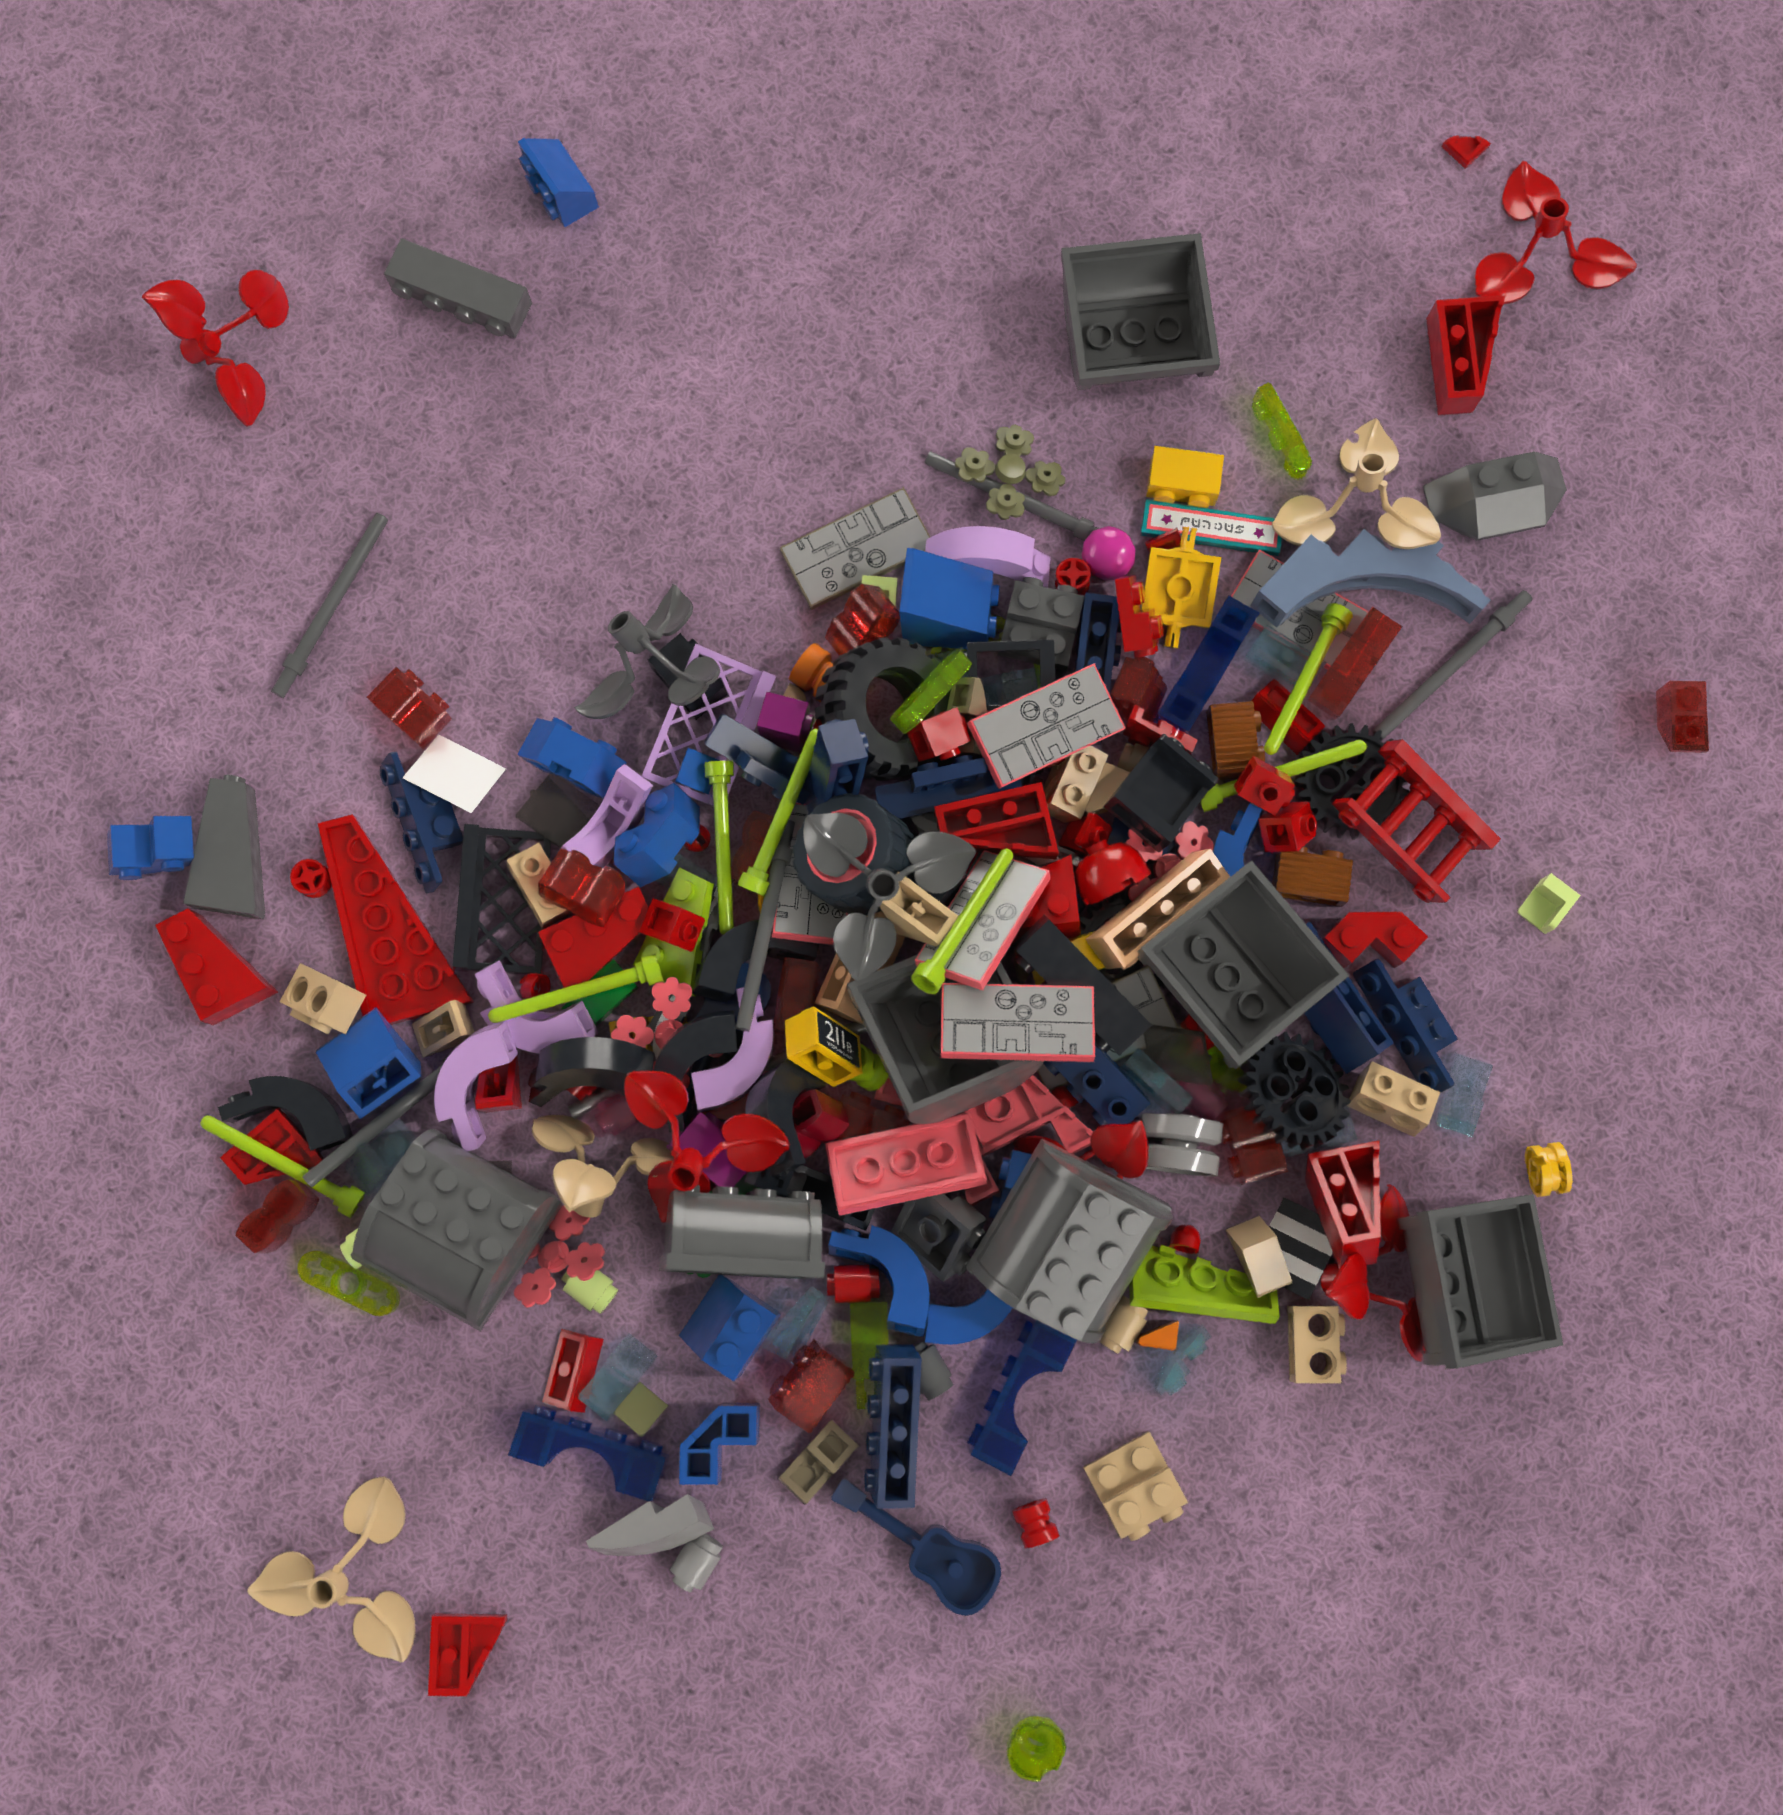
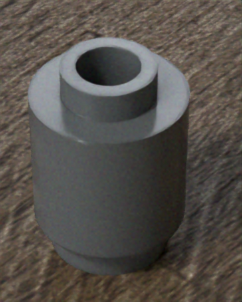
M921 1341L914 1345L922 1358L920 1394L924 1393L929 1401L953 1386L950 1379L952 1374L934 1343L926 1346L925 1342Z

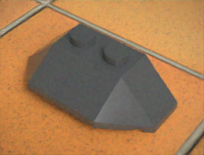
M1535 451L1466 465L1423 485L1428 508L1437 523H1442L1450 529L1476 541L1545 527L1567 490L1558 458Z

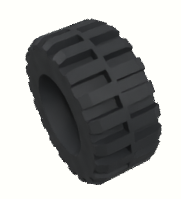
M888 637L880 638L849 650V652L840 655L833 661V667L826 669L822 676V681L826 684L817 688L815 698L820 700L821 703L820 706L815 708V719H821L822 725L835 719L842 721L855 719L859 732H865L869 745L868 760L863 778L866 779L874 777L876 780H889L917 772L916 767L933 763L934 759L939 758V756L919 762L906 729L898 742L888 740L877 732L867 715L866 693L874 677L891 683L902 695L907 709L906 727L947 710L951 692L948 682L952 680L948 671H941L939 668L941 661L934 654L927 656L925 654V647L918 643L909 645L907 639L898 637L892 640Z

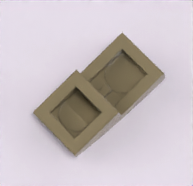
M953 677L947 710L958 707L960 714L965 718L966 722L987 713L983 684L981 679L976 677ZM968 727V735L971 741L959 746L960 754L982 755Z
M830 1420L781 1474L778 1480L806 1505L859 1445L833 1420Z

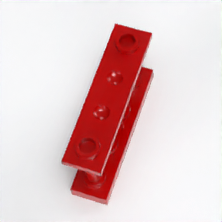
M1403 739L1387 741L1378 751L1386 760L1384 769L1355 801L1353 798L1336 799L1332 805L1340 812L1338 816L1343 823L1350 828H1356L1414 886L1412 891L1418 898L1427 903H1446L1451 897L1439 885L1470 849L1492 850L1501 838ZM1397 775L1402 776L1410 784V792L1379 826L1365 811ZM1421 800L1427 801L1435 809V816L1404 851L1390 836ZM1446 825H1451L1459 834V841L1428 875L1415 860Z

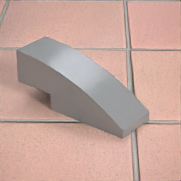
M686 1494L666 1508L649 1501L586 1542L590 1549L604 1555H647L669 1550L693 1541L713 1530L714 1526L704 1503Z

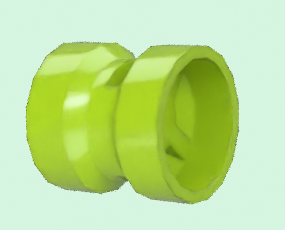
M860 1044L862 1074L850 1080L856 1081L859 1086L868 1091H875L886 1082L888 1074L879 1055L873 1054L869 1048Z

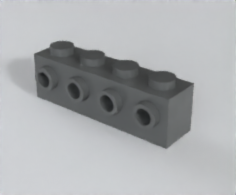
M402 238L384 272L391 291L397 296L406 300L412 297L422 301L426 307L436 312H441V310L450 312L458 320L466 324L478 323L483 325L490 333L500 337L505 334L516 339L532 305L526 287Z

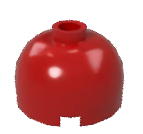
M1106 839L1086 848L1088 856L1079 862L1075 871V882L1078 892L1085 906L1124 890L1126 886L1131 884V881L1137 883L1143 880L1151 872L1144 858L1134 847L1122 842L1108 845Z

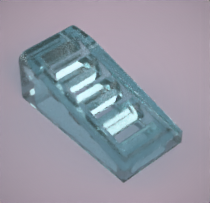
M811 1286L767 1335L760 1346L793 1365L797 1364L829 1302V1298Z

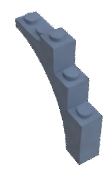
M1363 529L1339 557L1332 552L1328 544L1310 535L1259 590L1250 606L1278 628L1297 610L1319 598L1348 590L1365 588L1388 589L1428 599L1449 609L1470 624L1490 602V599L1483 594L1478 586L1469 583L1458 574L1450 563L1442 561L1436 556L1444 546L1439 541L1432 545L1414 549H1399L1395 547L1391 551L1380 538L1371 535Z

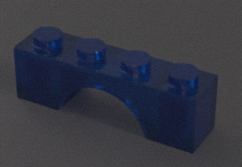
M1228 595L1198 649L1159 710L1154 723L1164 720L1180 731L1187 734L1190 732L1259 615L1258 611Z
M1034 1319L1033 1323L1028 1320L1025 1321L1017 1338V1341L1022 1343L1016 1357L1009 1354L1000 1375L1006 1378L999 1391L994 1388L992 1389L983 1409L989 1411L983 1425L976 1422L967 1440V1444L972 1446L970 1450L971 1456L1009 1476H1012L1028 1443L1027 1439L1020 1432L1014 1417V1403L1020 1388L1027 1380L1043 1372H1062L1077 1342V1339Z
M535 1405L534 1410L526 1409L522 1411L508 1456L545 1467L563 1450L578 1447L590 1449L601 1455L609 1464L614 1475L615 1491L648 1502H653L656 1499L670 1456L662 1452L663 1445L642 1439L641 1444L638 1445L626 1441L628 1434L612 1428H606L605 1433L591 1429L592 1422L571 1416L568 1422L556 1418V1410L542 1405Z

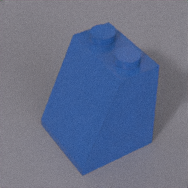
M907 548L899 610L902 638L907 639L909 645L918 643L926 647L967 649V642H988L989 638H995L997 617L991 616L992 606L999 605L1000 585H994L993 571L918 549Z
M718 1275L679 1336L702 1361L734 1382L741 1377L781 1316V1313L727 1276Z

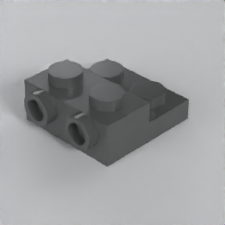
M1025 577L1023 581L1015 580L1001 641L1054 639L1055 669L1067 671L1084 596L1078 595V590L1068 585H1059L1057 590L1043 587L1044 583L1034 577ZM1039 650L998 652L1000 656L1040 665Z
M944 1194L906 1201L891 1233L904 1241L913 1250L920 1262L944 1282L953 1275L961 1276L968 1270L966 1266L972 1258L969 1253L979 1246L986 1234V1231L982 1228L987 1218L961 1196L950 1200Z

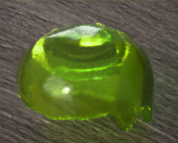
M1028 1716L1017 1722L1012 1728L1007 1741V1757L1010 1768L1019 1778L1032 1782H1040L1043 1776L1051 1770L1057 1771L1061 1766L1067 1748L1063 1730L1049 1717ZM1029 1738H1031V1739H1033V1740H1036V1741H1038V1742H1040V1743H1042V1744H1044V1745H1042V1746L1034 1745V1744L1029 1740Z

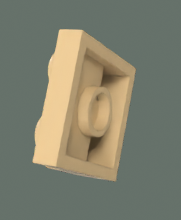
M1149 1431L1083 1466L1121 1539L1128 1536L1130 1541L1137 1540L1151 1531L1148 1524L1159 1518H1162L1163 1522L1167 1523L1184 1513L1181 1506L1187 1504L1188 1501Z

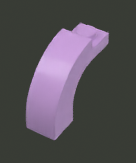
M971 526L950 529L926 539L925 552L993 571V574L1006 576L1017 581H1023L1025 577H1034L1044 583L1043 587H1048L1051 557L1034 549L1035 539L1022 533L996 527Z
M625 764L617 769L608 791L593 817L581 831L561 847L553 866L556 873L580 891L594 880L614 857L615 837L637 827L645 813V802L653 784Z
M500 960L475 974L481 995L488 999L491 1004L480 1012L488 1025L494 1024L488 1018L490 1010L522 1000L514 989ZM583 1001L558 1012L536 1011L506 1020L515 1047L540 1054V1050L558 1041L578 1037H594L599 1033Z
M744 988L736 989L739 1008ZM760 994L757 996L750 1031H743L742 1044L737 1054L720 1067L691 1073L699 1112L718 1109L736 1102L749 1093L753 1084L765 1073L773 1051L774 1031L772 1020L757 1022V1017L764 1016Z
M507 1021L483 1027L466 1038L447 1057L437 1077L434 1104L438 1122L453 1119L451 1129L454 1139L457 1143H461L462 1148L466 1151L478 1149L486 1140L473 1098L474 1083L478 1074L484 1070L510 1063L518 1055Z

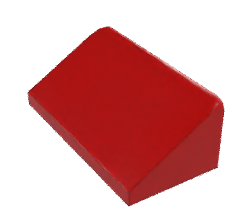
M1275 678L1251 700L1254 703V711L1260 712L1261 722L1271 731L1291 694ZM1301 704L1283 742L1298 755L1326 726Z
M561 1328L542 1400L543 1403L567 1411L585 1413L604 1339Z

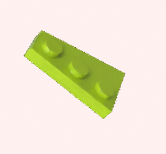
M679 867L663 902L683 908L705 919L695 948L692 952H689L664 941L646 936L633 966H635V963L642 961L641 957L656 953L664 982L669 977H675L679 983H687L693 989L697 964H701L703 951L700 950L703 929L708 924L713 883Z

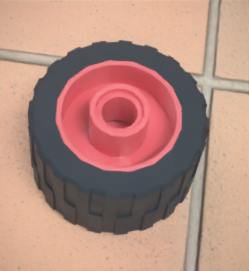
M846 793L837 797L833 796L828 801L820 803L810 813H844L859 820L866 830L867 847L863 854L856 857V859L871 871L883 868L896 875L898 871L901 872L906 867L912 865L907 857L906 850L908 844L914 839L913 834L908 830L909 827L875 800H871L861 794L853 795L852 793ZM804 819L801 828L798 829L796 841L793 845V865L797 871L799 881L806 886L810 893L837 910L848 914L858 912L868 916V911L874 902V897L866 889L867 876L852 864H850L846 873L839 877L828 876L820 872L812 864L805 849L803 839ZM914 872L910 873L906 877L912 880ZM880 907L877 909L876 913L882 911Z

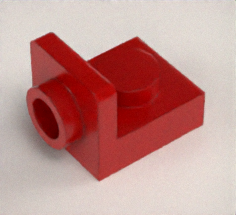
M1089 812L1087 817L1082 816L1080 820L1069 822L1058 845L1073 851L1075 854L1088 856L1086 848L1104 839L1108 842L1113 828L1099 815Z
M653 898L639 932L692 952L705 919L683 908Z

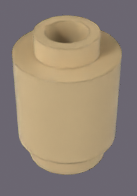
M1123 1295L1105 1324L1106 1331L1099 1342L1117 1354L1120 1353L1122 1348L1129 1352L1147 1322L1144 1318L1149 1311L1143 1307L1130 1306V1299Z

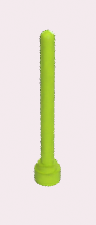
M1337 603L1327 604L1321 616L1323 630L1264 745V751L1268 755H1274L1279 750L1335 636L1347 630L1353 614L1345 606Z
M817 728L812 729L808 735L753 867L749 866L747 872H742L737 884L759 895L765 896L770 884L767 882L769 874L766 872L809 773L818 732Z
M1355 740L1276 766L1275 768L1292 777L1362 754L1367 746L1363 740ZM1237 779L1221 785L1216 783L1201 800L1203 811L1207 812L1218 808L1217 804L1223 803L1224 798L1236 795L1237 792L1234 784Z
M709 761L704 763L705 777L709 778V785H713L719 930L724 935L734 928L727 784H731L730 777L734 776L733 761Z
M1005 848L999 852L932 959H927L917 966L911 976V980L920 990L929 994H936L945 981L944 967L1013 859V852L1010 849Z
M656 953L641 957L642 961L635 963L636 967L494 1008L489 1011L488 1018L493 1023H499L638 981L641 984L648 982L649 986L658 982H664Z
M207 1115L201 1119V1127L206 1131L310 1187L302 1177L310 1171L309 1169L213 1116ZM325 1178L312 1187L315 1191L334 1200L333 1205L338 1207L337 1211L349 1218L354 1215L358 1208L357 1204L361 1203L366 1192L353 1185L350 1188L343 1185L341 1188Z

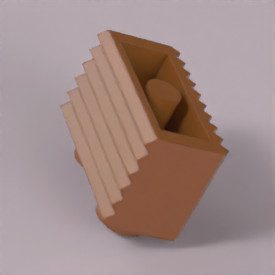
M1253 701L1211 704L1206 711L1213 774L1219 780L1238 779L1252 756L1265 762L1264 746H1258L1257 732H1261L1262 726L1260 712L1254 711Z
M1304 846L1295 852H1278L1275 859L1272 885L1286 899L1343 907L1349 900L1353 860L1344 859V853L1333 850L1322 851V855L1308 853V848Z

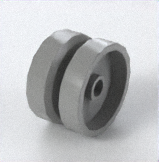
M1175 1113L1141 1115L1147 1139L1162 1142L1161 1145L1148 1144V1165L1146 1169L1194 1176H1218L1220 1157L1213 1152L1197 1149V1146H1215L1221 1143L1222 1123Z

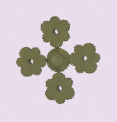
M1014 424L1010 428L1000 427L997 430L996 437L998 441L996 442V448L999 451H1004L1005 455L1000 458L996 466L991 460H988L989 454L986 451L977 452L976 449L971 447L965 448L961 453V457L955 460V466L959 469L958 475L963 481L968 482L974 479L976 482L982 483L985 481L986 476L992 475L995 470L997 477L1002 482L1007 483L1003 484L999 489H991L989 491L990 499L986 503V509L992 514H998V517L1002 520H1007L1010 516L1018 518L1024 513L1023 502L1025 497L1022 493L1016 492L1015 487L1011 484L1019 483L1025 477L1032 484L1031 488L1034 492L1041 493L1043 491L1047 496H1055L1059 492V487L1063 486L1066 481L1065 477L1061 475V466L1055 462L1046 464L1043 461H1037L1034 468L1026 471L1025 462L1020 456L1021 454H1030V445L1034 441V436L1030 431H1022V427Z

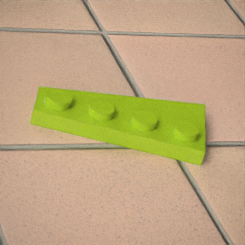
M1162 1244L1159 1248L1151 1247L1129 1284L1130 1306L1276 1324L1280 1317L1277 1290L1257 1297L1246 1273L1232 1268L1228 1272L1212 1266L1209 1260L1200 1257L1192 1260L1175 1254L1176 1249Z

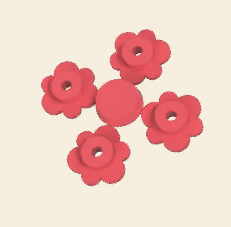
M1192 821L1185 822L1181 826V832L1174 839L1175 843L1179 845L1177 849L1178 856L1170 853L1162 855V851L1158 852L1129 829L1128 836L1130 839L1125 844H1129L1138 850L1145 862L1148 860L1156 861L1153 868L1155 878L1150 880L1146 877L1137 882V884L1132 885L1128 890L1129 899L1133 901L1191 852L1205 849L1213 850V841L1207 837L1208 829L1205 826L1198 827Z
M669 977L665 983L658 982L654 984L651 992L655 1000L652 1006L654 1010L662 1011L664 1017L669 1020L660 1023L654 1033L650 1027L646 1026L647 1022L644 1017L638 1016L634 1019L630 1015H622L617 1020V1028L611 1033L612 1039L633 1043L646 1049V1045L650 1044L655 1038L656 1044L662 1049L669 1037L683 1026L682 1023L674 1019L678 1018L680 1012H687L690 1009L691 1003L688 999L692 996L691 986L684 982L679 983L675 977ZM669 995H674L675 1000L671 1001ZM630 1032H634L636 1037H630ZM723 1053L710 1054V1056L717 1058L720 1057ZM686 1073L682 1079L685 1088H688L690 1084V1077Z
M564 1205L561 1206L554 1217L555 1219L549 1225V1228L555 1232V1237L559 1241H552L542 1249L539 1244L536 1245L527 1261L538 1255V1263L541 1268L537 1269L533 1274H524L521 1279L522 1283L514 1290V1296L517 1300L522 1301L526 1308L532 1307L535 1303L543 1305L550 1300V1290L556 1286V1281L550 1277V1273L560 1272L568 1266L566 1272L569 1277L577 1276L579 1280L587 1281L593 1277L596 1270H600L604 1266L602 1257L605 1250L601 1244L595 1243L590 1245L587 1242H583L578 1246L577 1250L569 1251L567 1244L563 1242L572 1235H580L583 1232V1226L589 1222V1217L581 1216L574 1210L568 1212Z

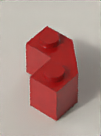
M1349 912L1337 922L1322 940L1343 969L1350 965L1369 945L1392 967L1396 968L1403 964L1428 936L1402 912Z

